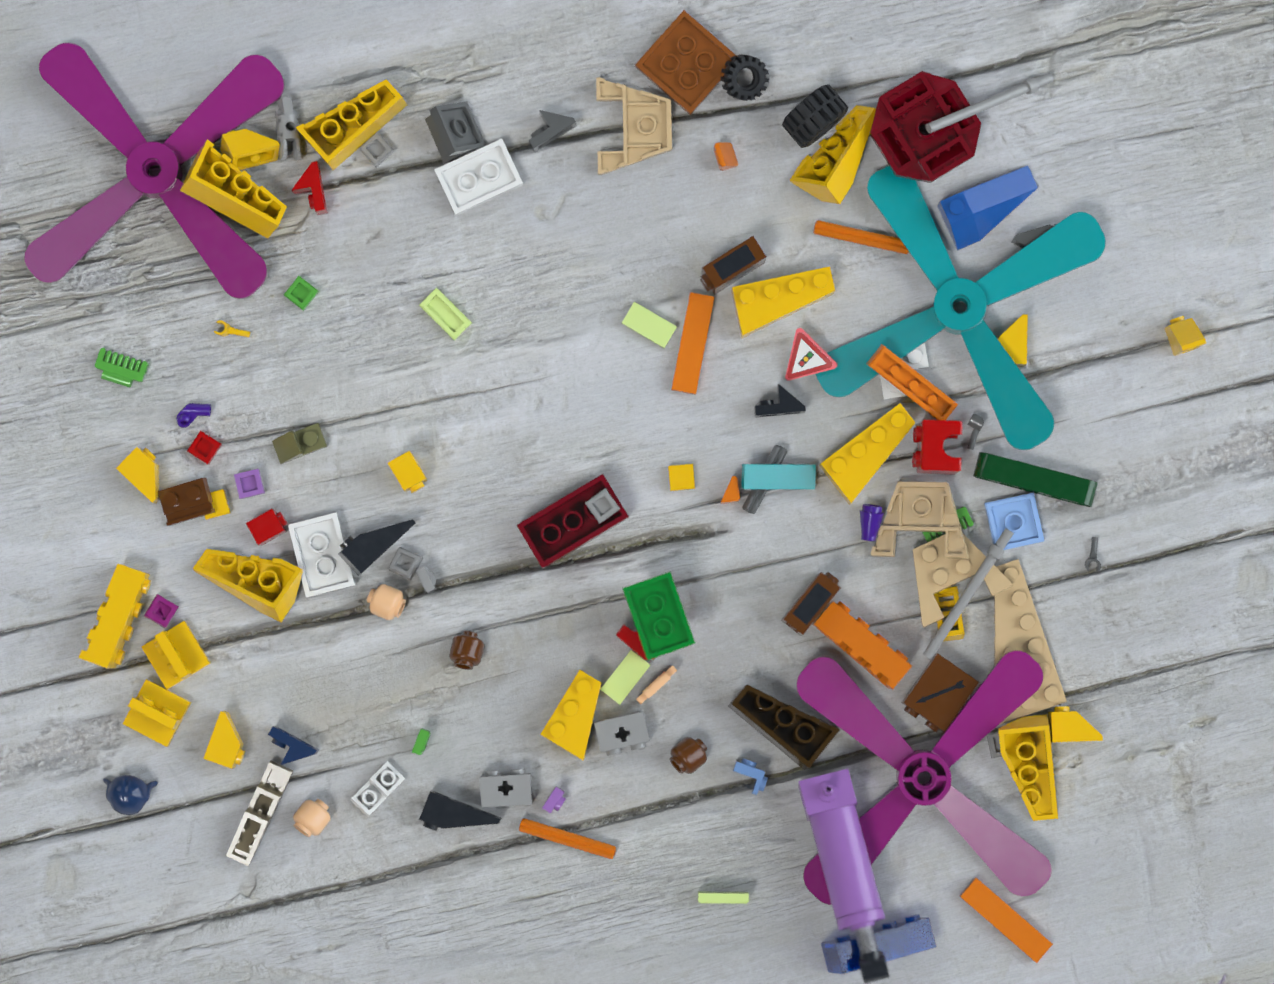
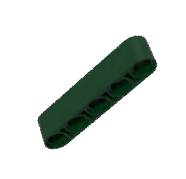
M979 452L973 477L1086 507H1092L1098 482L984 452Z

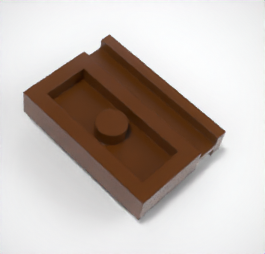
M207 478L196 479L158 491L163 513L167 518V526L215 513Z

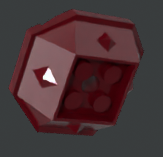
M921 71L879 97L870 136L896 177L932 183L975 156L982 123L975 114L929 135L921 134L919 132L920 125L928 124L971 106L956 81Z

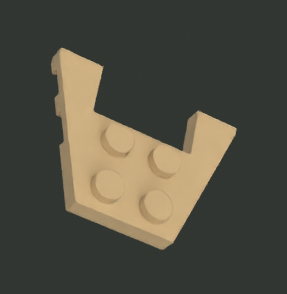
M596 78L597 102H623L624 149L623 151H597L598 175H604L672 151L671 99L642 90L632 89L619 83L606 81L603 78Z
M897 482L887 508L884 523L879 529L876 544L871 550V556L895 557L896 532L914 531L945 532L944 557L969 559L949 484L947 482Z
M964 534L969 559L945 558V535L913 549L923 628L944 619L934 594L974 576L986 558ZM995 565L992 566L984 578L991 596L1013 586Z

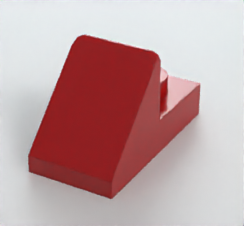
M314 161L294 185L292 192L299 194L312 191V194L308 195L310 209H315L317 215L328 213L320 165L317 161Z

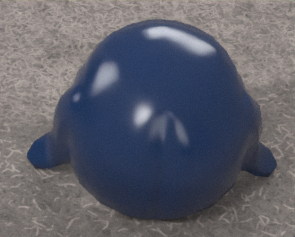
M122 775L112 781L106 778L103 779L107 785L106 799L116 812L123 815L139 813L149 800L152 788L158 784L157 781L146 784L141 779L131 775Z

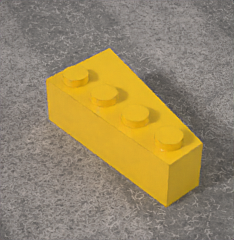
M117 564L105 593L108 601H103L98 609L96 620L99 623L90 629L87 636L89 647L87 651L81 650L80 659L105 668H116L117 664L121 665L125 656V651H123L125 641H130L134 631V627H131L134 617H139L143 604L140 603L143 594H147L151 585V580H149L150 574L123 564Z

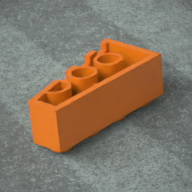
M832 601L812 625L888 689H894L912 667L907 662L908 658L899 650H892L888 646L889 642L879 633L875 636L868 630L870 626L860 617L854 619L848 614L851 610L841 601L837 604Z

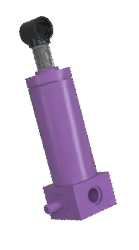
M844 769L799 781L798 788L807 821H810L838 930L850 929L851 932H855L861 954L858 962L864 984L890 978L884 954L881 953V950H877L878 946L875 943V936H873L875 934L872 928L875 926V922L886 918L856 810L857 800L849 770Z

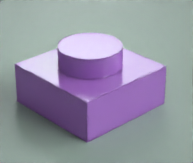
M259 469L234 474L239 499L265 494Z
M556 786L542 808L549 813L553 809L559 811L566 800L562 797L565 791Z

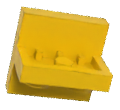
M186 621L179 623L168 631L158 633L154 636L155 639L141 646L167 690L211 664Z
M146 679L137 697H132L128 707H130V710L123 724L168 747L191 702Z

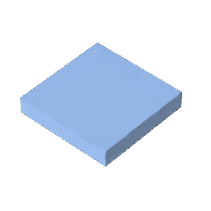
M1034 493L984 503L994 545L1005 528L1014 534L1003 550L1044 542Z

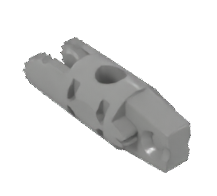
M281 97L278 100V110L275 111L277 136L280 144L279 158L280 161H286L288 156L287 143H292L294 159L302 160L299 131L296 129L299 126L297 110H293L291 97Z

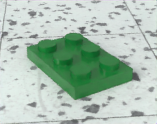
M671 572L622 588L647 660L696 644Z

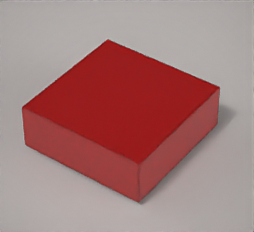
M200 430L187 452L209 465L222 444Z

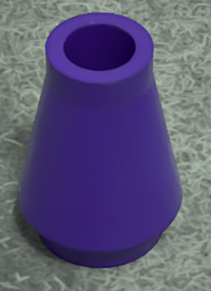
M863 504L862 510H859L861 540L876 541V536L884 516L882 506Z

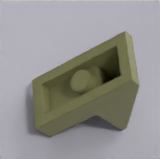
M319 423L295 432L293 430L272 441L280 464L328 447Z

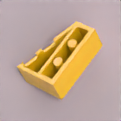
M579 670L540 734L583 761L601 682Z

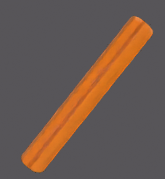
M819 220L815 222L814 234L902 254L909 253L901 240L896 237Z
M523 818L519 826L520 832L608 859H613L616 852V847L529 819Z

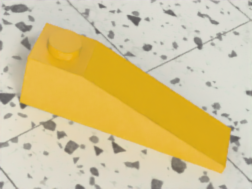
M206 549L193 567L196 573L257 611L279 622L283 621L295 603L303 574L301 568L282 559H262L256 555L247 557L236 555L234 552Z
M1047 714L1020 717L998 728L1001 755L1020 791L1032 820L1058 819Z

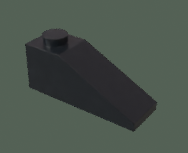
M413 519L359 534L355 539L349 536L340 545L343 550L338 555L359 576L416 522Z
M431 790L419 820L424 821V827L437 831L438 827L445 829L499 824L501 817Z

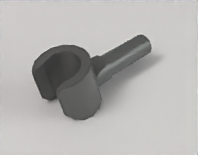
M973 414L967 424L974 428L967 447L970 450L974 449L977 435L984 425L983 418L977 414Z
M1092 537L1090 558L1085 561V568L1088 572L1089 564L1093 561L1097 563L1096 572H1099L1101 569V563L1097 560L1098 537Z

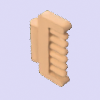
M673 665L642 691L643 693L636 699L640 705L647 698L652 697L671 679L670 677L677 671Z

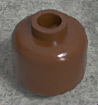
M463 631V634L456 635L453 638L449 658L454 662L453 665L455 667L472 670L474 666H478L481 663L484 643L481 639L477 638L478 634L471 631Z
M685 737L671 749L669 760L679 773L692 774L706 763L707 756L705 751L707 747L699 738L695 740L691 737Z

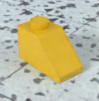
M241 129L222 134L220 151L222 155L225 153L232 159L231 163L235 167L243 170L277 161L280 144L274 139L248 129Z
M1028 314L1021 315L997 338L1017 367L1027 365Z
M1184 316L1169 320L1171 325L1164 328L1174 356L1198 349L1206 344V340L1193 318L1186 320Z
M136 447L116 469L152 503L157 504L159 502V465L154 461L157 457L146 447L143 450Z
M410 450L388 462L389 467L405 492L410 490L411 493H414L425 487L423 483L427 481V478Z
M1070 706L1054 707V712H1048L1051 742L1103 741V735L1077 711H1070Z
M220 711L203 759L233 769L236 767V764L241 765L245 751L242 750L244 744L229 712Z

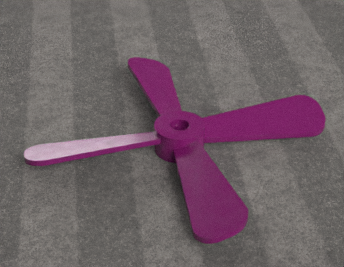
M62 43L48 51L39 63L41 77L127 158V177L31 242L25 252V264L30 272L44 283H54L62 279L144 195L150 198H162L228 295L237 299H245L253 295L266 280L267 266L265 261L207 205L180 191L183 185L181 182L183 176L182 164L196 156L207 139L215 143L222 138V134L233 131L278 101L284 92V80L279 70L264 56L249 55L245 57L162 144L146 141L83 48L73 43ZM154 165H159L161 167L160 173L157 176H150V168Z
M1015 650L1003 655L931 751L922 749L914 751L835 660L829 657H818L810 661L801 671L797 678V691L801 699L897 770L896 780L898 785L859 818L871 865L916 805L927 806L934 804L1011 893L1018 896H1030L1039 891L1048 882L1052 872L1048 858L951 785L952 777L949 769L1041 687L1043 682L1042 668L1029 654ZM927 771L930 773L931 778L928 783H918L917 777L920 772ZM817 854L808 861L804 868V883L807 889L819 901L832 905L820 858Z

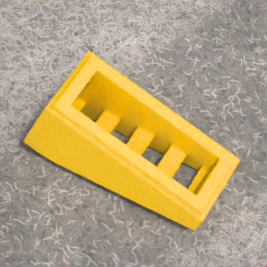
M957 586L949 587L934 594L940 608L955 606L959 599ZM953 596L954 599L939 602V598ZM943 611L944 618H947L951 611ZM962 614L953 625L958 630L950 631L943 642L964 639ZM942 620L937 622L938 630L943 624Z

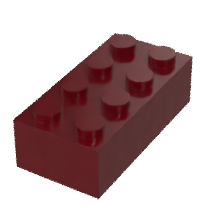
M601 474L517 524V527L542 569H545L629 519V516L604 474ZM606 488L620 510L599 524L585 502Z

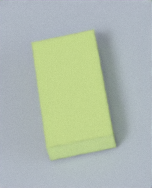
M437 288L419 304L454 341L472 324Z
M636 302L632 304L622 321L624 326L664 349L677 328L674 324Z
M630 650L600 690L620 705L651 665Z
M698 891V902L749 903V893Z

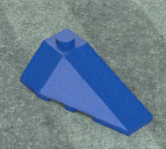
M1027 165L940 201L937 207L957 251L982 240L1037 190L1038 186Z

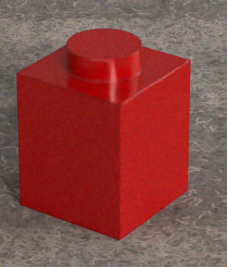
M270 509L246 523L259 546L286 533L287 530L284 526L288 524L282 512L277 513L274 509Z

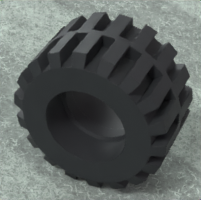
M829 84L823 85L802 100L784 118L782 126L801 148L808 147L834 127L845 116L849 107Z

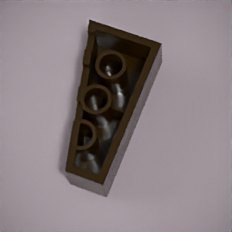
M747 684L728 705L731 710L803 770L811 767L840 731V729L801 712L797 708L787 705Z

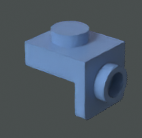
M743 758L741 762H735L733 771L755 778L756 781L752 794L757 795L758 791H764L768 777L764 776V770L755 768L757 763Z

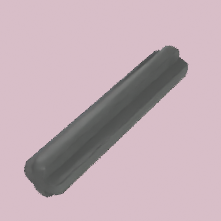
M775 445L765 464H782L787 450L780 445ZM751 489L742 509L750 514H755L768 489Z

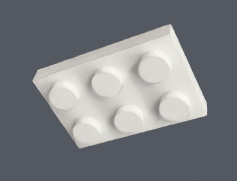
M503 139L497 140L435 169L455 215H459L523 185Z
M337 512L288 525L297 564L303 570L301 580L306 598L355 586L352 569L338 555L343 550L340 545L344 542V537Z

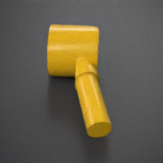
M222 320L216 321V323L225 326L223 332L214 331L219 336L226 337L229 334L250 337L251 332L230 327L228 323Z

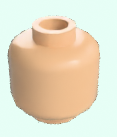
M381 584L377 589H371L367 602L370 603L369 609L372 614L386 620H392L395 617H400L405 607L406 599H403L401 590Z
M309 799L305 800L293 815L294 827L307 837L319 835L331 820L330 814L327 812L329 807L320 799H316L315 802Z

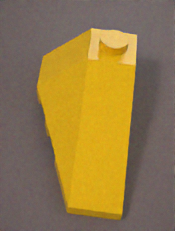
M856 105L836 125V132L828 140L823 139L818 144L820 148L811 157L807 155L801 161L790 179L791 183L820 201L841 204L853 184L876 109Z

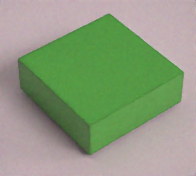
M298 276L284 293V296L304 311L319 291Z
M420 729L412 753L418 755L424 753L431 735L429 730Z

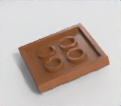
M683 10L635 64V68L691 115L721 82L720 77H724V73H721L722 68L726 69L725 63L727 61L731 62V57L736 55Z

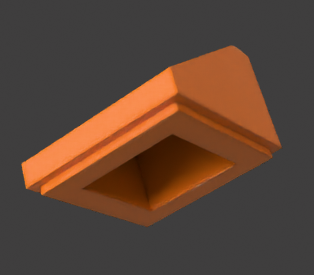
M730 142L715 143L714 152L720 170L724 171L737 167L738 161L733 145Z
M732 476L720 504L739 502L740 494L738 478L736 476Z

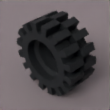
M740 54L738 57H731L732 61L725 63L726 69L722 68L721 73H724V77H720L721 81L724 82V85H722L723 89L727 90L726 93L743 101L755 100V96L760 97L762 95L761 90L765 91L767 89L764 86L765 82L769 83V78H766L769 72L767 69H764L766 65L760 62V59L749 55ZM743 68L750 69L753 74L752 82L747 87H741L737 82V74Z

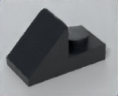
M777 384L779 404H774V400L759 401V405L754 407L755 418L801 414L806 411L805 405L780 384Z

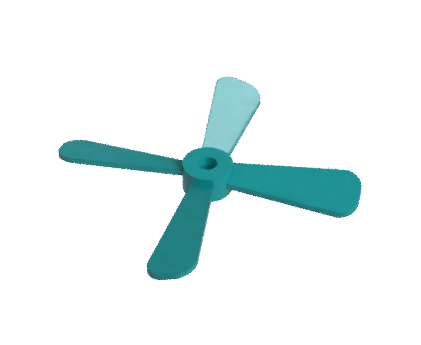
M890 166L875 172L870 177L867 185L869 197L937 290L934 298V307L827 352L837 362V367L832 370L816 373L821 387L830 396L846 397L879 375L866 363L881 344L902 359L939 332L945 330L962 336L1007 442L1018 450H1030L1042 444L1053 432V415L985 323L986 307L1098 260L1103 254L1106 244L1105 235L1098 221L1092 215L1085 212L1073 213L978 281L973 282L969 279L958 277L916 180L896 177ZM958 301H962L967 305V309L962 313H958L953 309V305Z

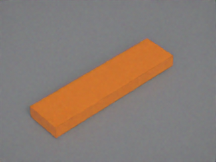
M690 292L671 389L673 391L696 395L714 303L713 296Z
M882 344L866 363L937 420H946L958 405Z
M976 877L961 893L960 897L1034 962L1037 963L1053 945Z

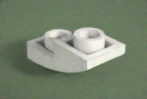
M387 761L350 800L369 817L405 778Z

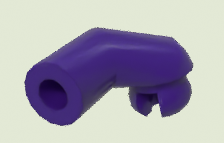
M188 403L176 417L178 426L182 428L188 427L197 416L210 417L211 404Z

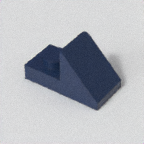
M272 726L268 734L273 738L271 742L283 749H285L286 745L290 747L281 765L316 755L319 751L316 747L277 726Z

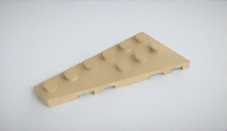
M1019 559L996 566L1013 586L994 595V666L1006 653L1015 650L1023 651L1029 654L1041 666L1043 682L1037 692L1000 724L1067 702Z

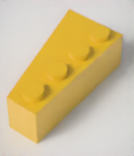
M386 79L359 93L357 97L348 102L344 101L338 104L333 110L314 117V120L306 124L303 123L297 126L296 129L330 168L334 170L404 109L407 104Z
M207 139L198 151L180 191L268 239L279 226L287 206L266 188L255 184L246 171L243 170L241 172L231 163L232 159L225 153L221 155L213 148L214 144Z
M830 266L732 287L731 292L741 339L833 295L835 287Z
M901 403L819 465L849 505L916 423Z

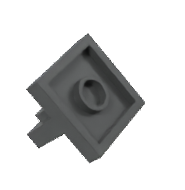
M467 101L435 106L429 110L431 115L425 118L444 164L486 146Z

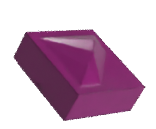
M156 594L144 617L166 628L179 606Z

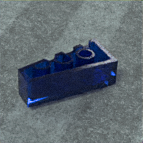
M920 914L907 916L904 922L890 921L883 923L881 928L873 929L875 934L873 936L876 939L875 943L878 946L877 950H881L886 962L936 948L930 920L926 917H920ZM855 934L840 935L835 937V940L821 943L828 973L846 974L860 970L858 959L861 954Z

